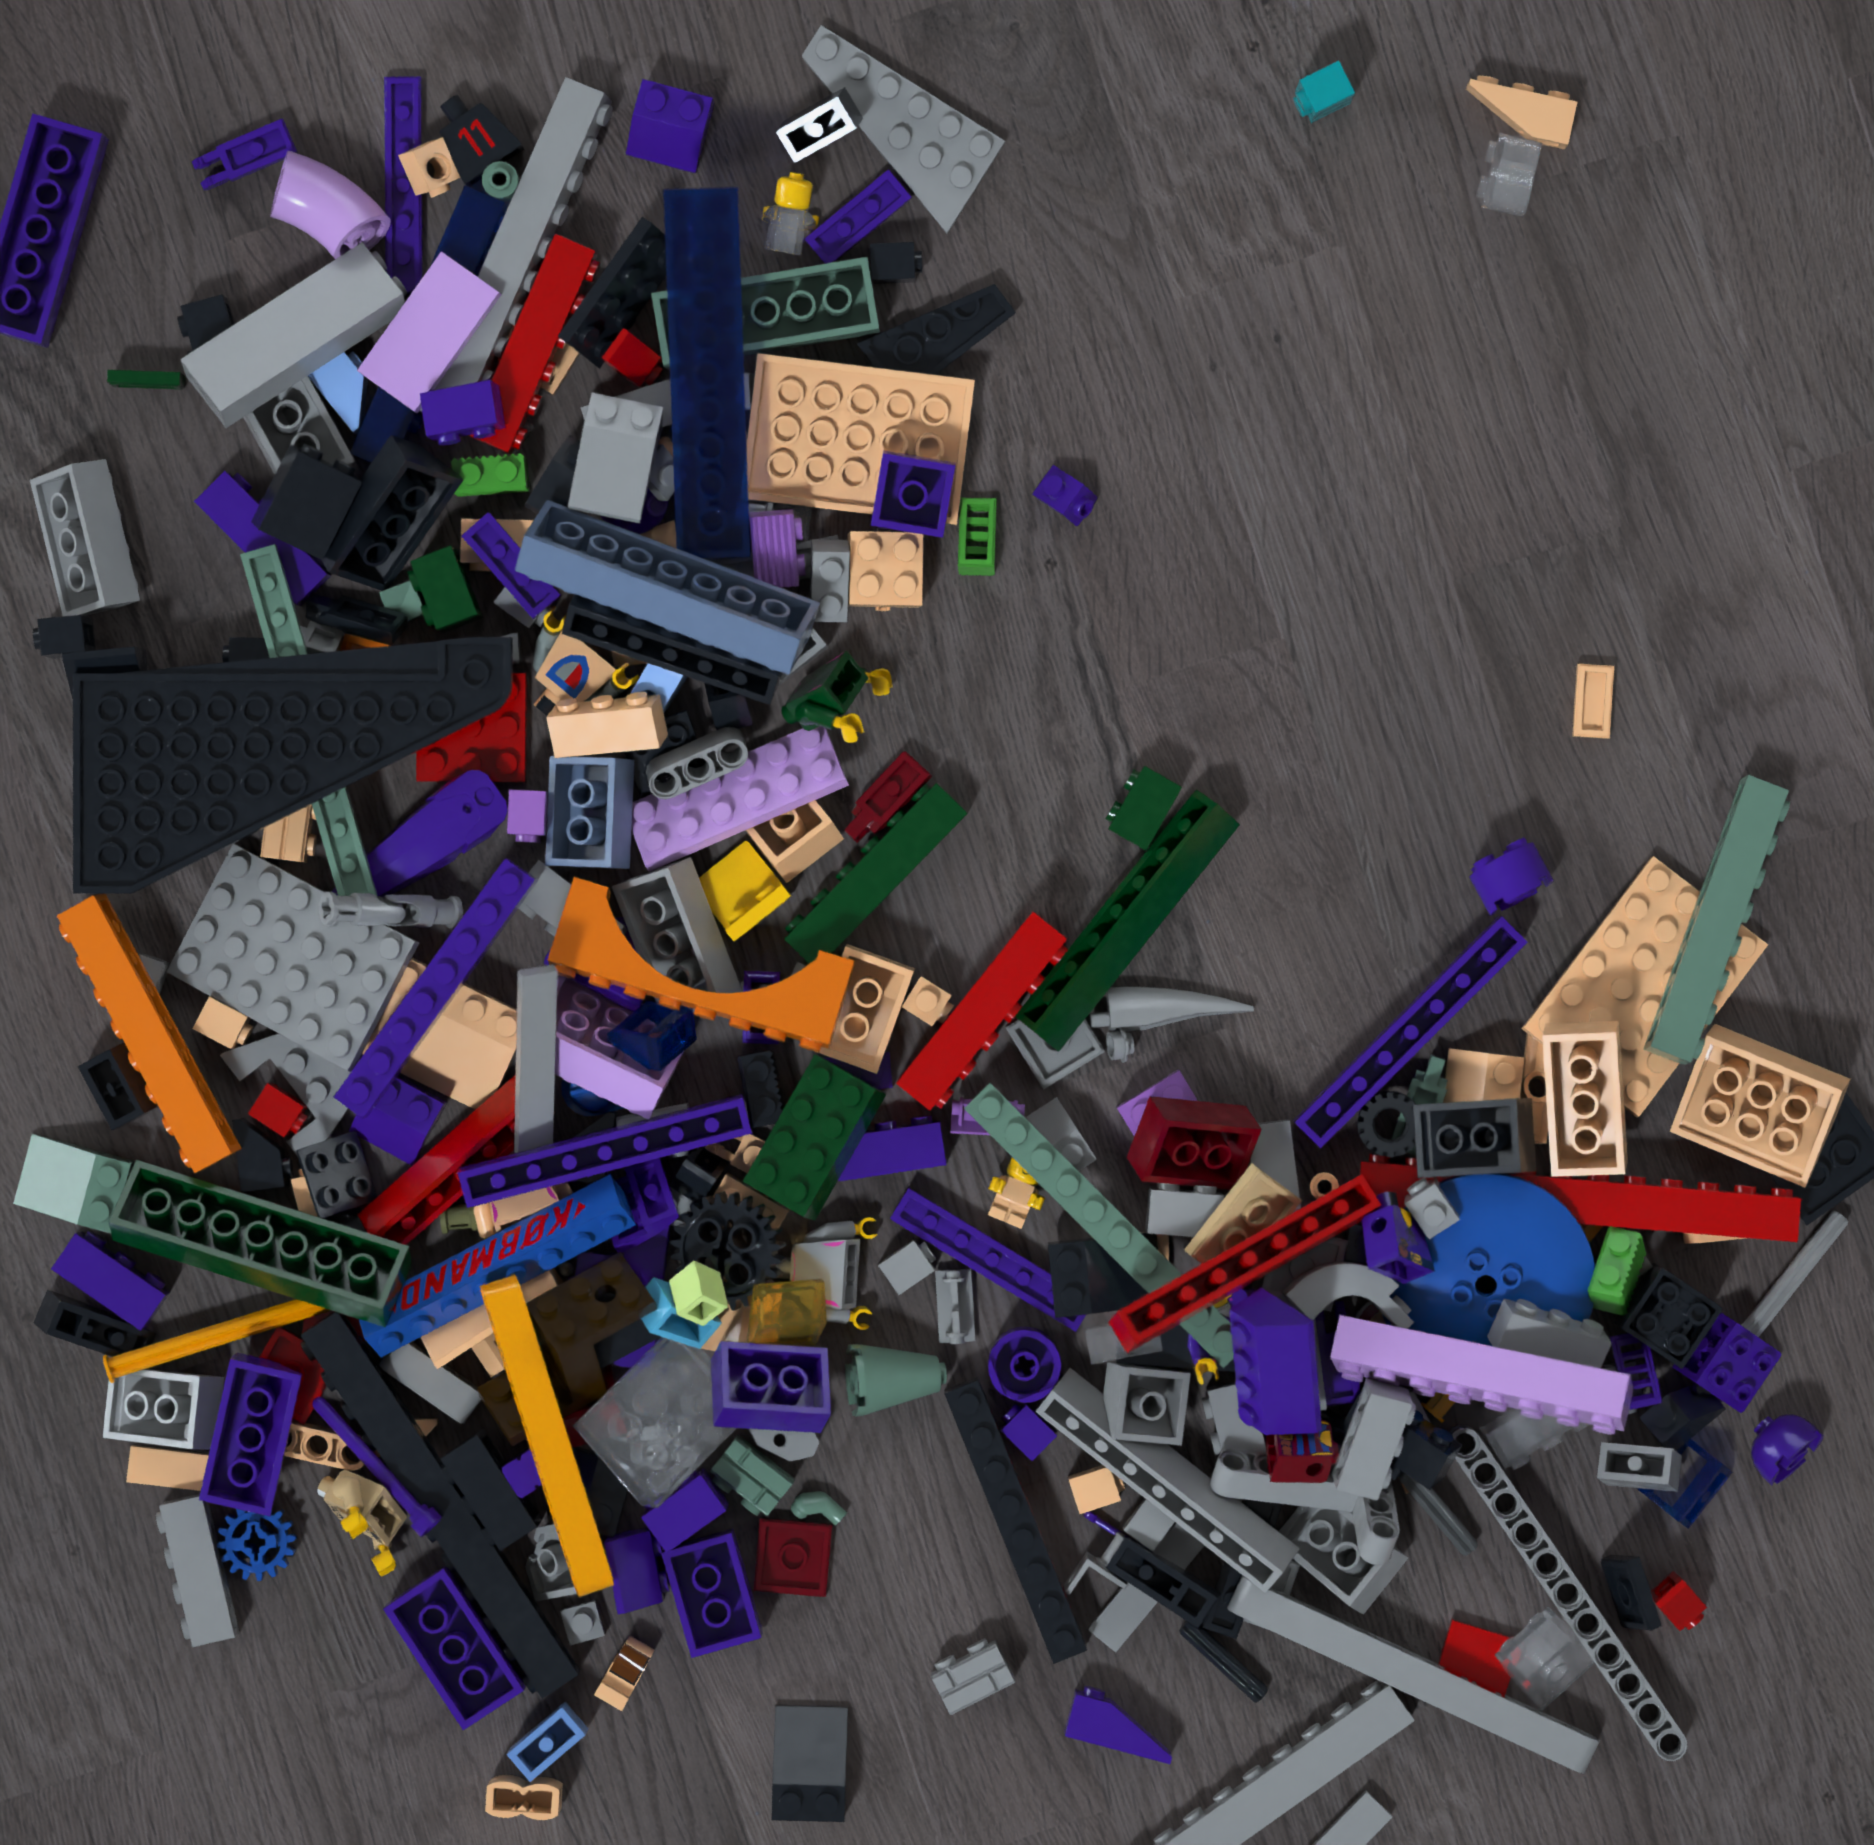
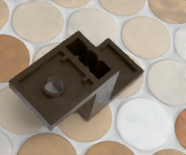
M621 1252L526 1303L562 1419L608 1394L593 1344L657 1310L654 1299ZM613 1293L616 1295L610 1302L602 1303L598 1301L599 1297L603 1294ZM506 1372L477 1387L479 1397L510 1444L514 1446L527 1439Z

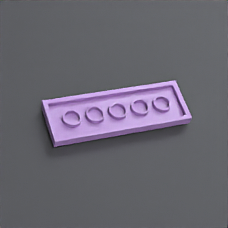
M819 726L811 731L802 728L749 751L747 761L740 768L669 799H659L650 794L634 801L632 806V832L644 865L650 872L849 786L827 728Z

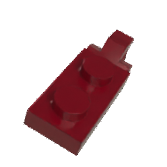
M903 751L855 802L856 806L851 812L856 818L844 831L856 843L866 836L870 830L876 835L881 828L884 829L886 827V824L895 814L902 810L933 776L912 756Z

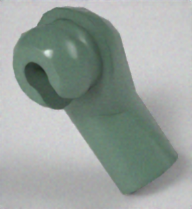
M823 1491L801 1493L791 1505V1511L797 1518L802 1519L807 1515L822 1513L835 1526L847 1514L837 1502Z

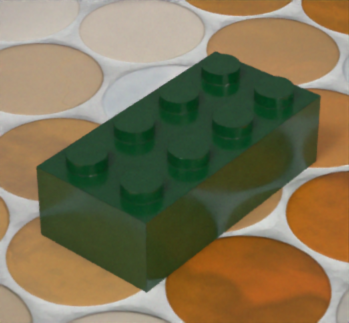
M815 1054L743 1182L802 1217L815 1221L887 1094L833 1062Z

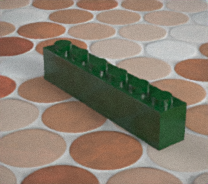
M926 783L911 798L916 804L906 814L902 810L898 811L886 824L891 830L881 840L875 835L862 848L861 852L865 857L856 866L850 861L835 876L840 882L830 892L824 888L810 902L815 908L805 918L799 913L787 925L785 930L789 935L784 940L809 964L817 959L819 950L832 954L968 814L937 783L932 788Z

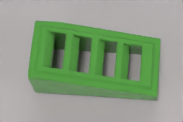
M960 497L958 573L960 575H995L996 498ZM968 511L989 512L988 517H967ZM967 526L988 527V532L967 531ZM967 541L988 542L987 547L967 546ZM966 557H987V560L966 559Z

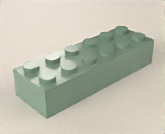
M867 257L651 293L662 361L665 369L880 333Z

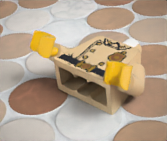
M348 1470L341 1471L336 1479L330 1476L324 1477L318 1486V1495L324 1498L327 1505L338 1519L341 1520L340 1523L346 1532L349 1531L352 1539L361 1533L372 1538L374 1549L381 1551L380 1554L371 1558L379 1575L382 1577L396 1568V1562L389 1548L392 1546V1539L406 1520V1514L387 1489L380 1484Z

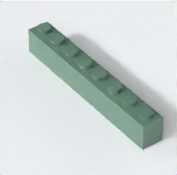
M1751 775L1740 779L1643 1050L1682 1065L1691 1063L1693 1058L1696 1060L1699 1058L1705 1043V1039L1700 1038L1705 1024H1711L1717 1010V1005L1713 1004L1717 990L1722 991L1729 977V971L1725 970L1729 956L1735 957L1742 937L1737 936L1742 922L1747 923L1753 910L1754 903L1749 902L1754 888L1757 890L1760 888L1765 877L1766 869L1761 868L1765 856H1770L1773 853L1778 840V835L1774 834L1778 821L1783 822L1788 813L1790 802L1786 798L1789 790Z

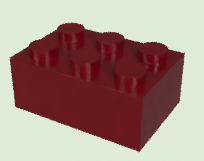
M1149 1096L1126 1158L1143 1182L1186 1186H1216L1218 1189L1231 1190L1246 1171L1262 1129L1248 1108L1243 1105Z

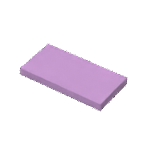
M440 252L357 371L418 413L422 408L420 393L434 391L502 294L449 256Z

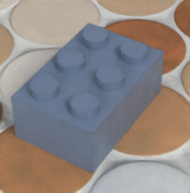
M550 756L545 865L630 869L634 760L599 757L555 758V756Z

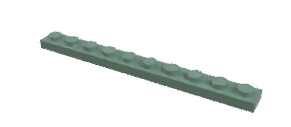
M274 544L240 554L269 657L308 654L277 545ZM345 787L312 804L338 896H350L352 893H371L378 896L348 790Z
M991 1083L964 1108L1148 1294L1182 1276ZM1213 1305L1179 1324L1222 1368L1233 1359L1231 1323Z

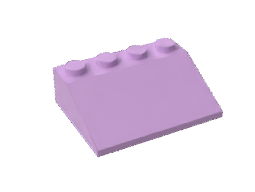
M560 975L557 979L555 1075L649 1120L691 1040L695 1028L676 1019L664 1022L660 1011L645 1004H642L640 1009L633 1013L583 985Z

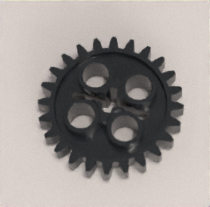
M722 1191L715 1195V1199L711 1194L702 1197V1203L697 1201L690 1205L692 1212L687 1211L680 1215L686 1224L674 1226V1230L681 1237L670 1242V1244L679 1248V1252L673 1254L671 1259L681 1261L682 1265L674 1271L675 1274H678L693 1261L705 1265V1259L709 1258L714 1264V1269L721 1274L727 1303L732 1311L741 1308L742 1303L746 1308L754 1305L755 1299L760 1301L767 1297L765 1290L770 1291L776 1288L777 1285L772 1278H778L783 1275V1272L776 1267V1264H781L787 1260L786 1257L778 1254V1250L785 1247L786 1243L776 1241L775 1236L783 1230L782 1228H771L770 1224L774 1221L775 1215L768 1217L762 1215L765 1204L753 1208L752 1196H748L740 1202L739 1192L731 1193L727 1197L725 1191ZM730 1219L734 1222L733 1228ZM710 1222L714 1223L718 1229L717 1238L713 1237L709 1232ZM743 1228L750 1231L752 1235L751 1244L744 1240L742 1235ZM739 1264L747 1268V1280L741 1277L738 1268ZM724 1274H725V1278H726L727 1282H725V1281L723 1280V1275H724Z

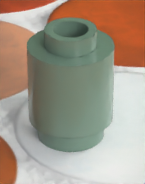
M501 161L487 166L482 175V185L487 194L498 202L512 200L520 182V177L514 167ZM506 175L507 180L504 185L497 186L494 184L496 177Z

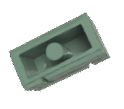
M740 1435L735 1437L710 1470L715 1475L712 1481L728 1494L732 1489L743 1497L740 1503L756 1516L760 1512L768 1516L795 1481V1478Z

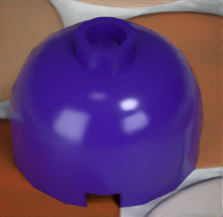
M1788 1414L1781 1415L1773 1420L1768 1416L1754 1429V1432L1757 1434L1751 1448V1458L1754 1467L1770 1485H1773L1774 1482L1778 1484L1806 1461L1804 1456L1808 1452V1447L1814 1452L1822 1442L1824 1435L1803 1417Z

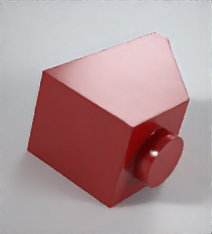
M625 328L621 330L602 357L609 367L638 388H643L646 384H654L664 370L660 367V364L663 362L662 358Z
M1672 1571L1651 1590L1655 1605L1679 1631L1685 1627L1688 1630L1692 1629L1704 1618L1702 1612L1707 1607L1675 1571Z

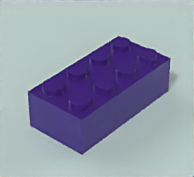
M445 1565L387 1603L383 1610L462 1730H465L523 1692L526 1685L514 1663L512 1664L506 1657L495 1634H492L483 1622L481 1613L475 1604L471 1603L463 1592L462 1584L456 1575L451 1573Z

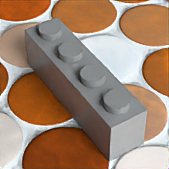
M200 1494L166 1501L159 1505L160 1512H156L159 1532L161 1534L166 1533L169 1546L164 1548L166 1563L169 1569L174 1568L177 1580L172 1585L174 1598L177 1604L182 1603L185 1618H181L182 1632L186 1640H191L192 1647L235 1638L240 1633L224 1564L221 1561L220 1548H217L218 1538L209 1502L199 1500Z

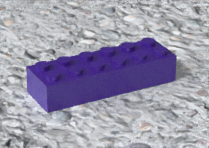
M32 113L0 222L1 335L42 347H49L109 139L102 133Z

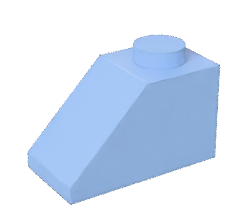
M352 351L349 355L343 352L309 374L308 377L351 431L358 435L363 431L368 379L357 371L362 361Z

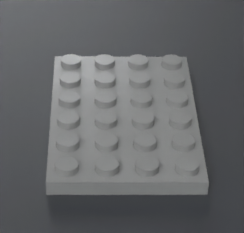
M233 844L166 972L351 1072L364 1051L419 942L385 924L354 926L350 922L335 921L332 925L323 924L320 919L319 902L321 896L325 894L324 891L241 846Z

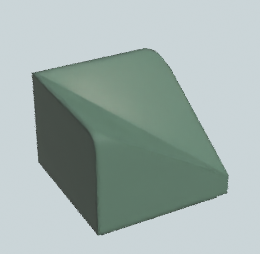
M410 581L379 592L384 607L406 614L408 622L423 617L420 606L424 605L421 595L414 591Z

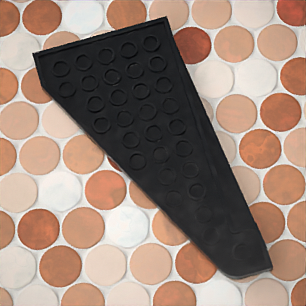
M472 637L114 674H73V894L136 893L497 712L506 704L513 688V638Z

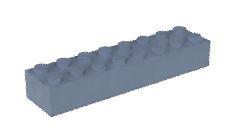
M549 500L545 502L526 531L515 571L527 575L530 579L546 582L561 588L567 593L583 596L601 606L612 607L628 613L633 618L649 621L664 627L670 632L686 635L704 645L715 646L731 652L736 657L752 660L767 666L773 671H781L789 675L810 638L820 605L817 601L576 510L568 509V507Z

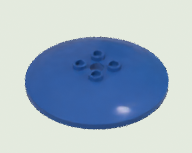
M1503 1173L1462 1175L1439 1182L1440 1189L1460 1216V1220L1430 1240L1424 1233L1435 1272L1405 1284L1394 1280L1399 1287L1389 1297L1392 1299L1397 1295L1411 1309V1312L1407 1315L1414 1323L1408 1329L1492 1346L1487 1336L1504 1298L1515 1302L1518 1299H1524L1535 1304L1538 1309L1548 1312L1551 1309H1557L1568 1314L1571 1319L1581 1322L1584 1319L1590 1318L1594 1303L1590 1301V1295H1588L1589 1292L1587 1290L1595 1269L1593 1253L1578 1220L1557 1197L1533 1182ZM1489 1275L1493 1277L1497 1283L1496 1288L1490 1293L1480 1292L1475 1286V1282L1480 1276ZM1382 1314L1383 1319H1384L1386 1325L1394 1326V1325Z

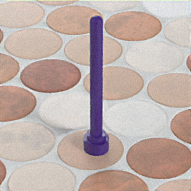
M316 1397L313 1400L312 1406L411 1515L409 1517V1520L413 1523L411 1528L420 1537H423L442 1519L439 1513L433 1507L428 1508L425 1504L420 1505L325 1398Z

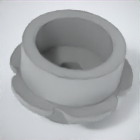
M1117 1028V1031L1107 1032L1106 1047L1109 1058L1111 1060L1121 1059V1062L1125 1063L1128 1060L1127 1055L1134 1053L1133 1036L1130 1032L1126 1033L1124 1028Z

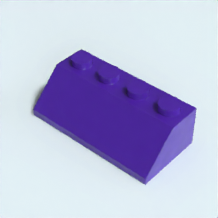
M1260 1288L1229 1310L1239 1418L1246 1425L1254 1427L1264 1435L1318 1433L1322 1430L1313 1320L1268 1291Z
M238 1352L230 1358L199 1500L271 1516L301 1383V1373L272 1360Z

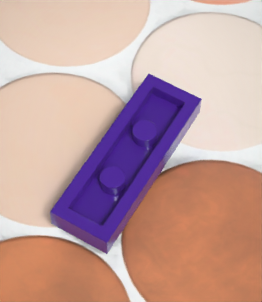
M888 169L809 234L805 241L824 264L836 262L909 202L912 197Z
M489 512L461 535L532 619H535L561 596L553 585L530 579L527 575L515 571L521 548Z

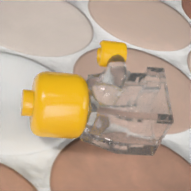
M790 172L789 177L782 176L778 179L774 197L777 205L765 206L763 209L762 220L769 223L765 249L801 255L804 249L806 230L818 228L819 216L811 215V213L806 211L810 206L813 185L810 181L804 179V174Z

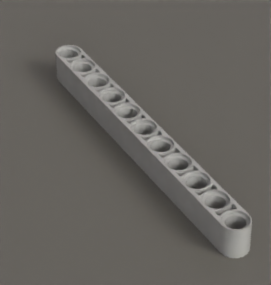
M1457 1425L1453 1427L1449 1432L1454 1439L1462 1433H1468L1473 1438L1472 1447L1465 1452L1459 1451L1455 1458L1456 1462L1655 1752L1667 1761L1680 1759L1687 1750L1685 1735L1481 1437L1470 1426ZM1483 1463L1491 1464L1493 1467L1492 1477L1485 1482L1476 1480V1468ZM1503 1493L1513 1495L1514 1504L1510 1510L1501 1512L1496 1509L1495 1501L1499 1495ZM1524 1523L1532 1524L1534 1527L1533 1537L1528 1541L1517 1540V1528ZM1550 1553L1554 1555L1555 1564L1550 1570L1540 1571L1537 1569L1536 1562L1542 1554ZM1565 1583L1573 1584L1575 1586L1574 1597L1568 1601L1559 1600L1557 1597L1558 1588ZM1586 1613L1595 1615L1596 1623L1591 1630H1579L1578 1620L1582 1615ZM1604 1644L1616 1646V1654L1609 1661H1602L1598 1657V1651ZM1623 1675H1636L1637 1683L1632 1690H1620L1619 1680ZM1646 1704H1654L1657 1706L1656 1716L1649 1721L1641 1720L1639 1717L1640 1709ZM1667 1734H1675L1678 1738L1676 1747L1670 1751L1662 1750L1660 1748L1661 1738Z
M1243 1575L1228 1604L1227 1609L1244 1619L1576 1772L1585 1773L1600 1742L1598 1738L1507 1695L1504 1698L1498 1692L1492 1693L1478 1686L1475 1681L1469 1682L1464 1676H1461V1678L1444 1670L1445 1667L1282 1591L1270 1587L1265 1593Z

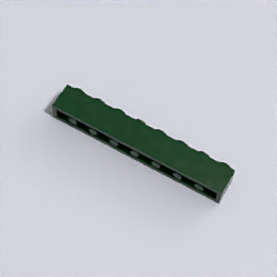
M1196 789L1015 1017L1059 1052L1240 824L1216 802Z

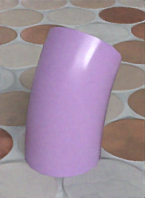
M289 150L287 151L278 179L270 217L284 221L309 234L322 244L335 259L362 242L370 250L385 236L390 227L391 219L360 187L342 174L318 161Z

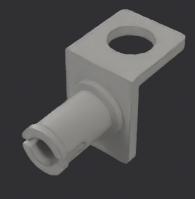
M1118 1531L1101 1557H1095L1086 1551L1065 1582L1064 1592L1070 1595L1089 1566L1121 1588L1126 1589L1128 1582L1106 1568L1124 1540L1125 1534Z

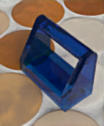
M646 1001L607 1034V1040L645 1068L661 1071L697 1040L693 1008L680 1006V1010L664 1007L658 1004L659 1002ZM647 1019L656 1024L648 1033L634 1031Z
M1692 1439L1687 1441L1676 1452L1682 1455L1689 1446L1708 1462L1672 1507L1653 1493V1489L1637 1488L1688 1529L1733 1473Z

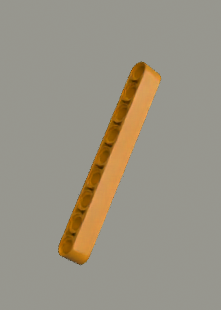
M512 1275L481 1285L480 1291L576 1593L578 1597L614 1586L609 1564L516 1275Z

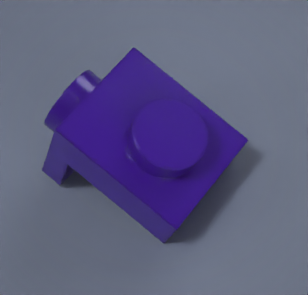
M1052 465L1032 494L1038 500L1063 515L1075 526H1079L1082 520L1091 513L1093 505L1098 498L1084 484Z

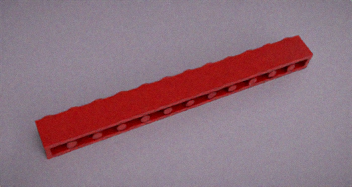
M1369 1154V1161L1361 1160L1360 1175L1363 1174L1376 1196L1384 1192H1395L1399 1207L1403 1209L1406 1206L1404 1204L1405 1196L1409 1194L1407 1189L1422 1179L1417 1176L1416 1158L1405 1157V1164L1391 1163V1157ZM1536 1171L1503 1173L1533 1182L1553 1194L1571 1211L1579 1224L1798 1242L1801 1198L1793 1196L1792 1189L1771 1188V1194L1756 1193V1186L1734 1185V1191L1719 1190L1720 1183L1698 1182L1697 1188L1682 1187L1683 1180L1661 1179V1185L1646 1184V1177L1624 1175V1182L1609 1181L1610 1175H1588L1587 1179L1573 1178V1176L1536 1175ZM1444 1176V1177H1436V1178H1437V1180H1438L1439 1182H1441V1181H1443V1180H1446V1179H1448V1178H1452V1177H1455V1176ZM1426 1177L1425 1179L1429 1181L1434 1177Z

